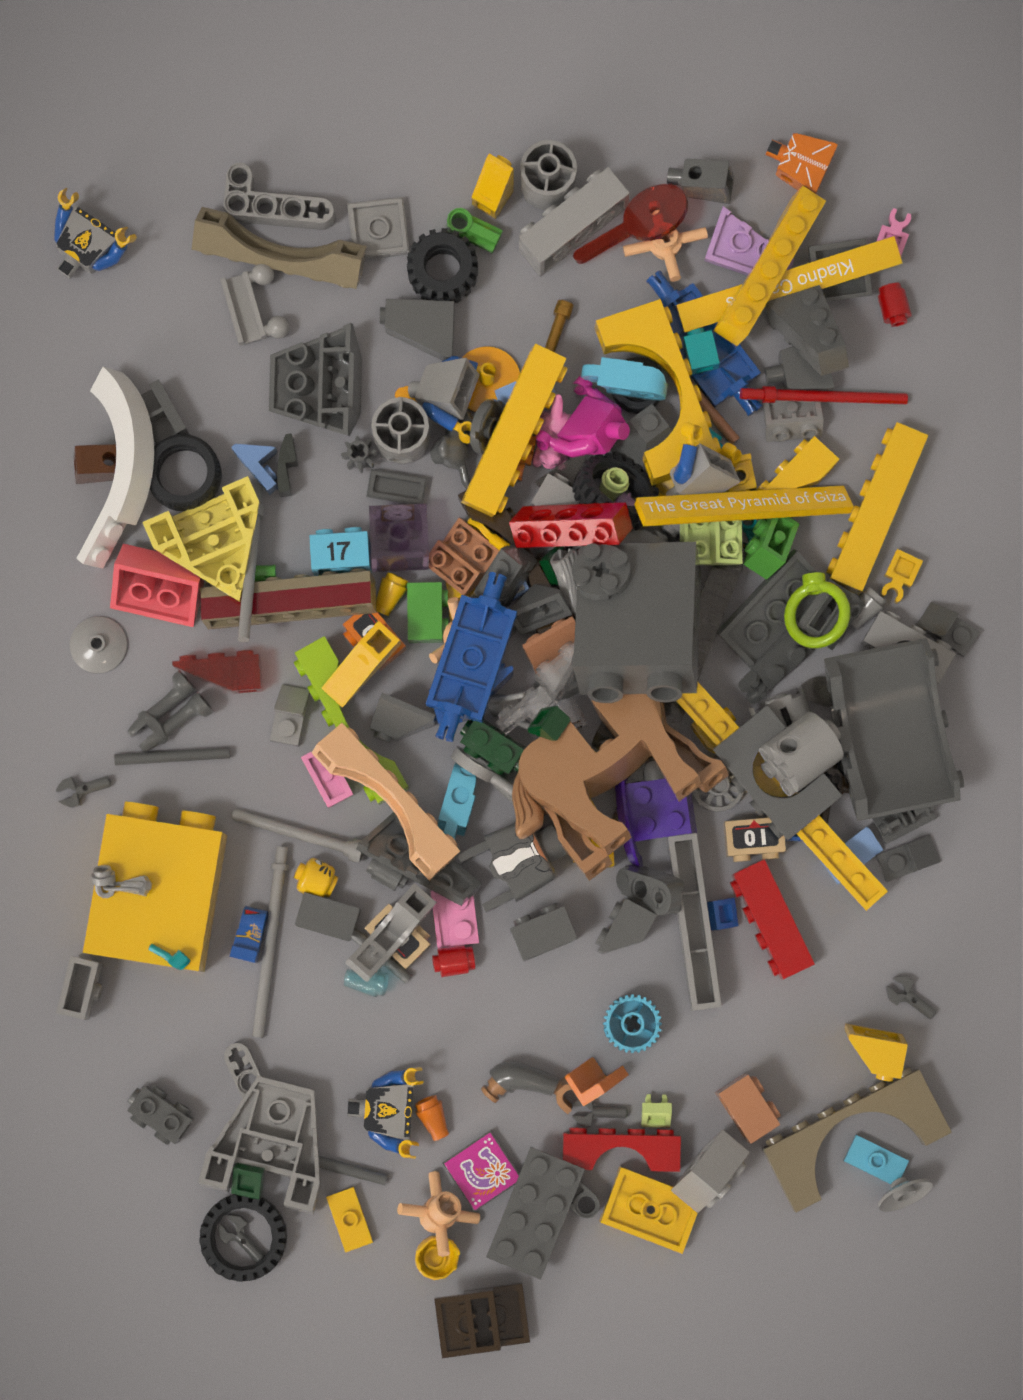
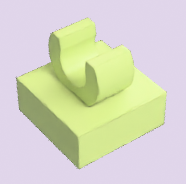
M651 1094L646 1095L645 1103H642L641 1127L670 1128L672 1103H667L666 1095H662L661 1103H652Z

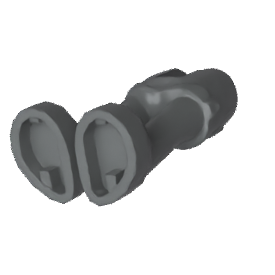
M180 670L172 677L173 688L150 709L140 712L138 718L127 731L131 737L142 732L147 726L154 732L139 745L144 752L159 744H165L168 741V737L176 729L198 715L207 717L214 712L205 698L197 692L179 711L165 722L161 723L159 721L168 711L197 690Z

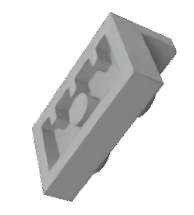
M775 401V403H762L767 442L812 439L814 436L816 438L822 437L824 419L821 402Z

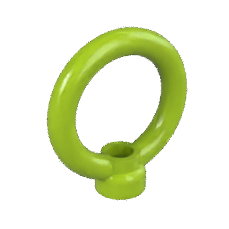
M807 573L802 576L803 585L793 592L786 604L784 612L785 626L789 635L798 644L807 648H823L836 642L846 631L850 620V604L845 593L838 586L826 581L824 573ZM827 593L837 602L839 609L837 623L827 634L820 637H810L798 628L796 623L797 607L807 595Z

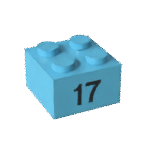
M350 527L344 529L345 533H333L332 529L316 530V535H309L311 569L314 576H320L328 571L339 574L350 573L353 569H365L372 573L368 532L362 531L361 527Z

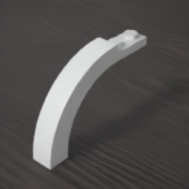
M102 367L90 392L103 404L112 422L116 440V468L108 499L76 558L84 565L102 569L126 525L136 526L149 493L154 464L153 431L144 400L138 389L123 372Z

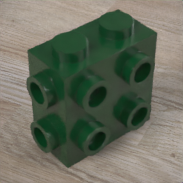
M470 719L465 723L459 733L463 736L460 743L465 745L463 751L475 759L482 756L489 761L487 766L499 775L505 772L510 774L514 770L519 771V760L526 746L485 719H483L482 723Z

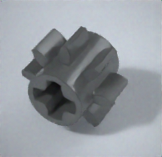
M356 436L355 441L352 443L345 442L347 452L341 453L342 459L349 460L347 463L349 470L356 467L360 473H363V468L367 466L374 467L371 459L378 456V453L375 449L369 450L372 446L370 439L363 442L360 441L359 436ZM356 451H357L358 453L364 452L365 456H364V457L357 456V457L355 458L354 453H355Z

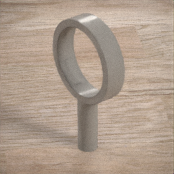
M459 746L455 748L450 757L458 765L478 778L492 783L512 797L513 784L490 769L487 766L488 763L482 758L475 759L463 751L464 748Z

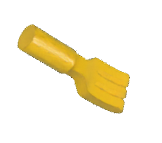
M471 518L468 519V524L482 532L489 539V543L499 551L502 547L510 546L508 542L497 534H493L483 524L472 521Z

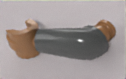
M506 1061L497 1064L489 1071L492 1076L488 1080L489 1085H484L481 1088L484 1095L494 1103L498 1102L499 1094L503 1096L507 1091L513 1093L515 1090H527L549 1096L555 1094L559 1107L567 1114L572 1111V1104L564 1097L565 1092L572 1090L565 1077L559 1081L558 1076L523 1063Z

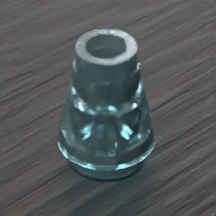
M347 969L344 977V986L376 998L378 995H385L389 976L388 973H384L382 969H379L366 982L356 972Z

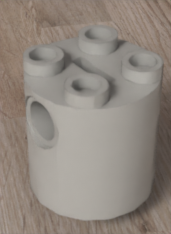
M542 140L531 145L524 153L520 163V184L525 201L542 210H547L554 204L558 207L566 200L564 198L565 195L576 187L577 162L572 151L566 145L554 140Z
M398 397L391 398L382 403L375 411L371 424L375 445L383 458L390 462L406 464L419 460L424 456L429 447L431 436L428 416L421 405L412 399Z
M809 711L759 748V752L764 760L761 768L769 778L775 777L786 795L792 796L843 759L844 753L839 742L841 734L833 722L828 719H822L817 714Z

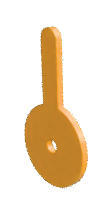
M479 347L469 351L462 357L477 362L478 366H482L484 363H492L496 368L492 385L486 386L478 378L467 409L476 412L480 404L486 399L497 400L495 390L517 381L520 371L518 365L508 353L495 347ZM408 386L400 387L396 390L395 398L404 397L417 402L415 398L409 396Z

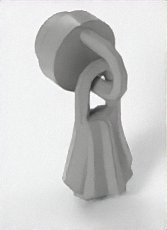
M109 865L97 866L91 874L95 891L102 898H110L115 891L147 896L152 889V882L147 876L115 882V872L111 870ZM101 886H103V889L108 891V893H103Z

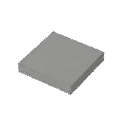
M403 197L347 203L351 242L367 246L365 259L408 255L410 251Z

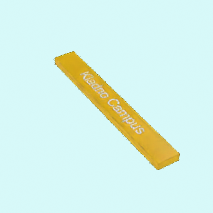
M895 236L786 270L768 301L817 285L824 289L902 264ZM742 284L677 304L676 308L683 331L688 332L719 322Z

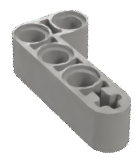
M241 162L235 163L227 171L224 207L226 212L232 215L237 222L326 230L335 222L334 207L328 199L254 192V178L249 166ZM238 174L248 176L247 180L242 184H237L233 181L234 177ZM236 201L245 203L244 208L240 211H232L230 208ZM263 204H271L273 206L272 211L268 214H262L258 210ZM292 206L301 208V212L297 216L291 217L286 213ZM307 207H309L311 211L309 212V218H307ZM323 209L326 210L323 218H318L317 214H320Z

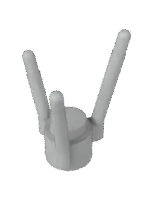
M540 689L514 694H494L489 700V711L494 717H500L501 723H510L528 730L530 723L512 718L519 709L518 700L545 695L547 690Z

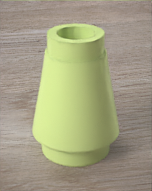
M617 467L606 470L602 475L599 490L615 501L629 487L627 473Z

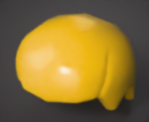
M431 1235L421 1241L416 1249L415 1265L424 1277L432 1280L445 1279L457 1269L460 1250L453 1240L448 1238L450 1254L444 1257L438 1255L436 1235Z

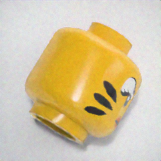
M314 857L310 858L306 864L300 862L293 877L298 880L297 890L300 893L304 894L305 892L323 898L325 896L330 897L338 880V876L335 875V868L332 865Z

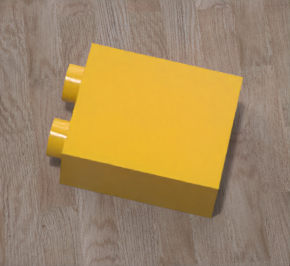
M125 801L122 816L106 814L98 866H111V870L115 872V882L147 876L152 882V889L147 896L115 891L110 898H102L96 893L94 885L83 953L172 967L164 958L148 950L149 946L154 944L172 956L178 950L183 952L190 959V963L184 969L205 972L227 835L223 832L214 831L216 820L214 815L181 811L179 825L157 822L159 807ZM101 886L102 892L108 893V891L104 890L103 886Z

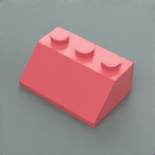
M123 544L114 563L110 608L194 627L201 600V588L204 587L205 580L158 551Z

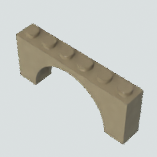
M910 1067L903 1069L901 1079L896 1078L887 1084L882 1080L869 1087L870 1093L862 1097L857 1093L843 1100L845 1106L835 1111L833 1107H829L817 1114L819 1119L808 1124L807 1120H804L791 1127L792 1133L784 1137L779 1133L765 1140L767 1146L761 1149L795 1213L822 1200L815 1178L817 1153L827 1133L845 1118L864 1112L888 1114L906 1124L924 1146L952 1133L919 1069L912 1071Z

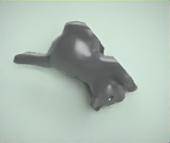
M466 412L464 419H458L457 422L469 421L472 423L473 417L469 412ZM445 428V435L439 438L430 450L431 459L435 464H443L448 468L458 470L461 483L467 490L470 484L466 465L468 444L460 441L458 431L454 429L449 431ZM470 431L463 432L464 434L470 435Z

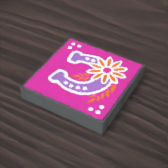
M491 1130L442 1163L474 1212L514 1186L519 1176V1172Z

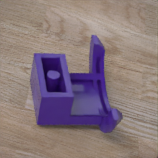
M627 777L615 786L619 822L626 826L632 837L623 844L630 863L637 867H642L643 860L636 842L697 833L692 793L678 802L666 779L627 784Z

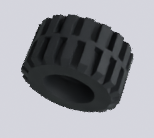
M441 228V232L436 233L435 229L429 230L430 235L425 236L424 233L420 235L419 241L417 243L414 241L411 245V252H408L407 271L409 282L412 284L415 293H419L423 300H455L458 303L463 295L467 297L471 293V287L474 288L476 284L478 258L475 248L469 244L467 237H460L458 231L453 230V233H448V228ZM439 254L453 256L459 262V271L448 280L432 278L426 272V264L432 257Z

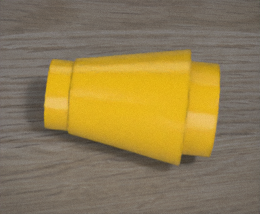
M387 572L386 576L382 577L376 598V609L378 612L386 616L390 615L407 591L406 585L408 580L391 572Z

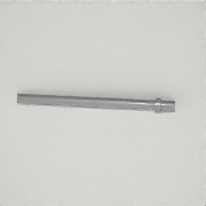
M277 846L275 863L271 864V869H274L253 1025V1037L264 1038L285 871H288L289 865H286L287 847Z

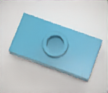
M856 1134L843 1159L844 1162L889 1184L902 1177L909 1160Z

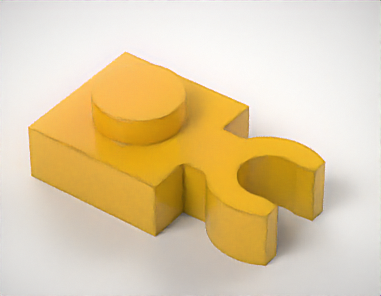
M897 549L884 575L891 579V582L882 588L880 596L884 598L887 590L893 589L897 593L894 603H899L903 597L902 586L904 585L909 588L912 586L923 560Z

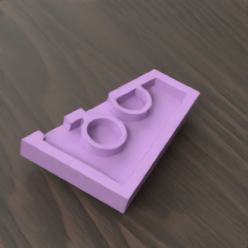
M723 206L704 261L748 276L769 240L764 239L752 230L751 226L744 221H740L731 214V211ZM792 259L786 270L792 268L794 259Z

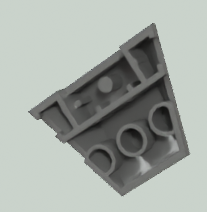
M352 323L346 324L343 328L334 332L321 334L319 338L309 342H301L270 355V412L347 436L351 435L361 414L362 356Z

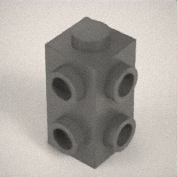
M153 1085L152 1088L144 1086L142 1090L136 1088L127 1101L131 1104L127 1110L132 1114L130 1119L142 1128L148 1125L156 1131L154 1136L166 1145H169L170 1142L177 1144L194 1121V1118L189 1115L192 1111L178 1101L174 1105L165 1099L168 1094L156 1085Z

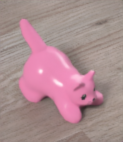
M560 394L555 395L551 410H543L540 418L544 419L540 430H544L552 438L558 439L557 434L572 415L563 412V400ZM536 447L532 464L535 467H540L543 464L546 469H554L557 466L560 471H564L567 469L568 456L554 451L552 447H549L547 450H540Z

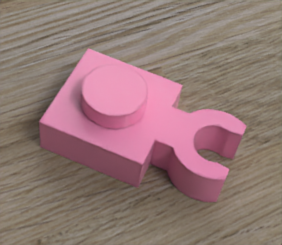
M894 208L888 218L890 227L882 225L876 241L895 236L900 256H902L909 234L902 232V230L909 225L911 214L908 213L905 220L899 222L895 219L897 209Z

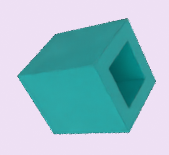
M704 328L689 331L688 336L683 338V347L686 358L691 366L692 375L718 369L720 362L712 330L705 331Z

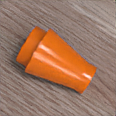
M436 1095L428 1096L415 1103L417 1109L415 1113L431 1134L433 1141L449 1135L442 1101L438 1100Z

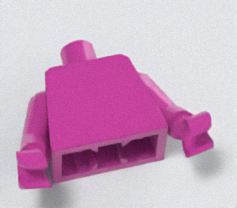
M579 376L572 383L577 384L573 391L578 395L587 396L583 398L557 434L558 439L552 438L544 430H539L535 437L538 440L537 447L540 450H547L549 447H552L554 451L571 458L584 455L606 454L617 439L625 440L629 436L630 428L621 415V407L597 388H592L593 383L591 381L584 380Z

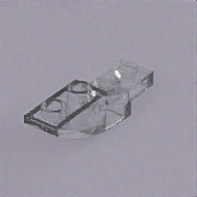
M572 641L567 642L559 649L558 653L560 655L552 661L548 659L536 668L537 673L533 677L540 685L536 689L534 687L529 688L524 692L525 697L521 698L522 701L514 707L512 705L507 706L498 714L500 719L496 721V724L506 735L526 718L529 717L533 721L541 708L556 706L566 693L575 677L573 669L574 643Z

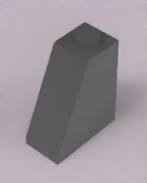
M386 299V306L380 307V324H385L387 334L442 361L453 356L454 301Z

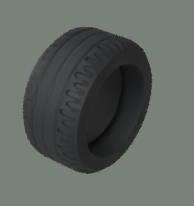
M176 434L161 440L154 446L153 473L149 490L158 502L171 510L182 512L197 508L214 498L221 484L222 470L216 453L207 442L193 435ZM192 451L199 454L207 465L205 482L197 491L188 495L180 496L169 493L162 486L159 477L162 464L170 455L176 452Z

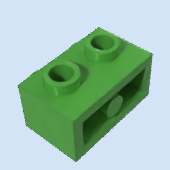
M790 517L759 519L752 530L755 535L745 548L747 556L743 565L767 580L786 562L799 523Z

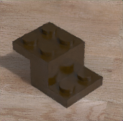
M522 1283L464 1290V1294L434 1298L442 1358L500 1351L502 1346L530 1343Z

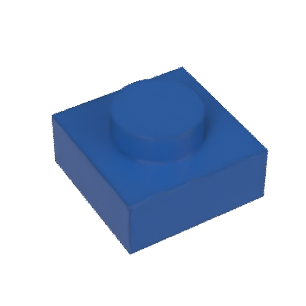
M735 898L707 902L711 931L739 926Z

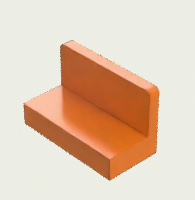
M591 1057L568 1073L565 1079L581 1104L585 1106L606 1093L629 1076V1074L622 1065L605 1076L594 1057Z

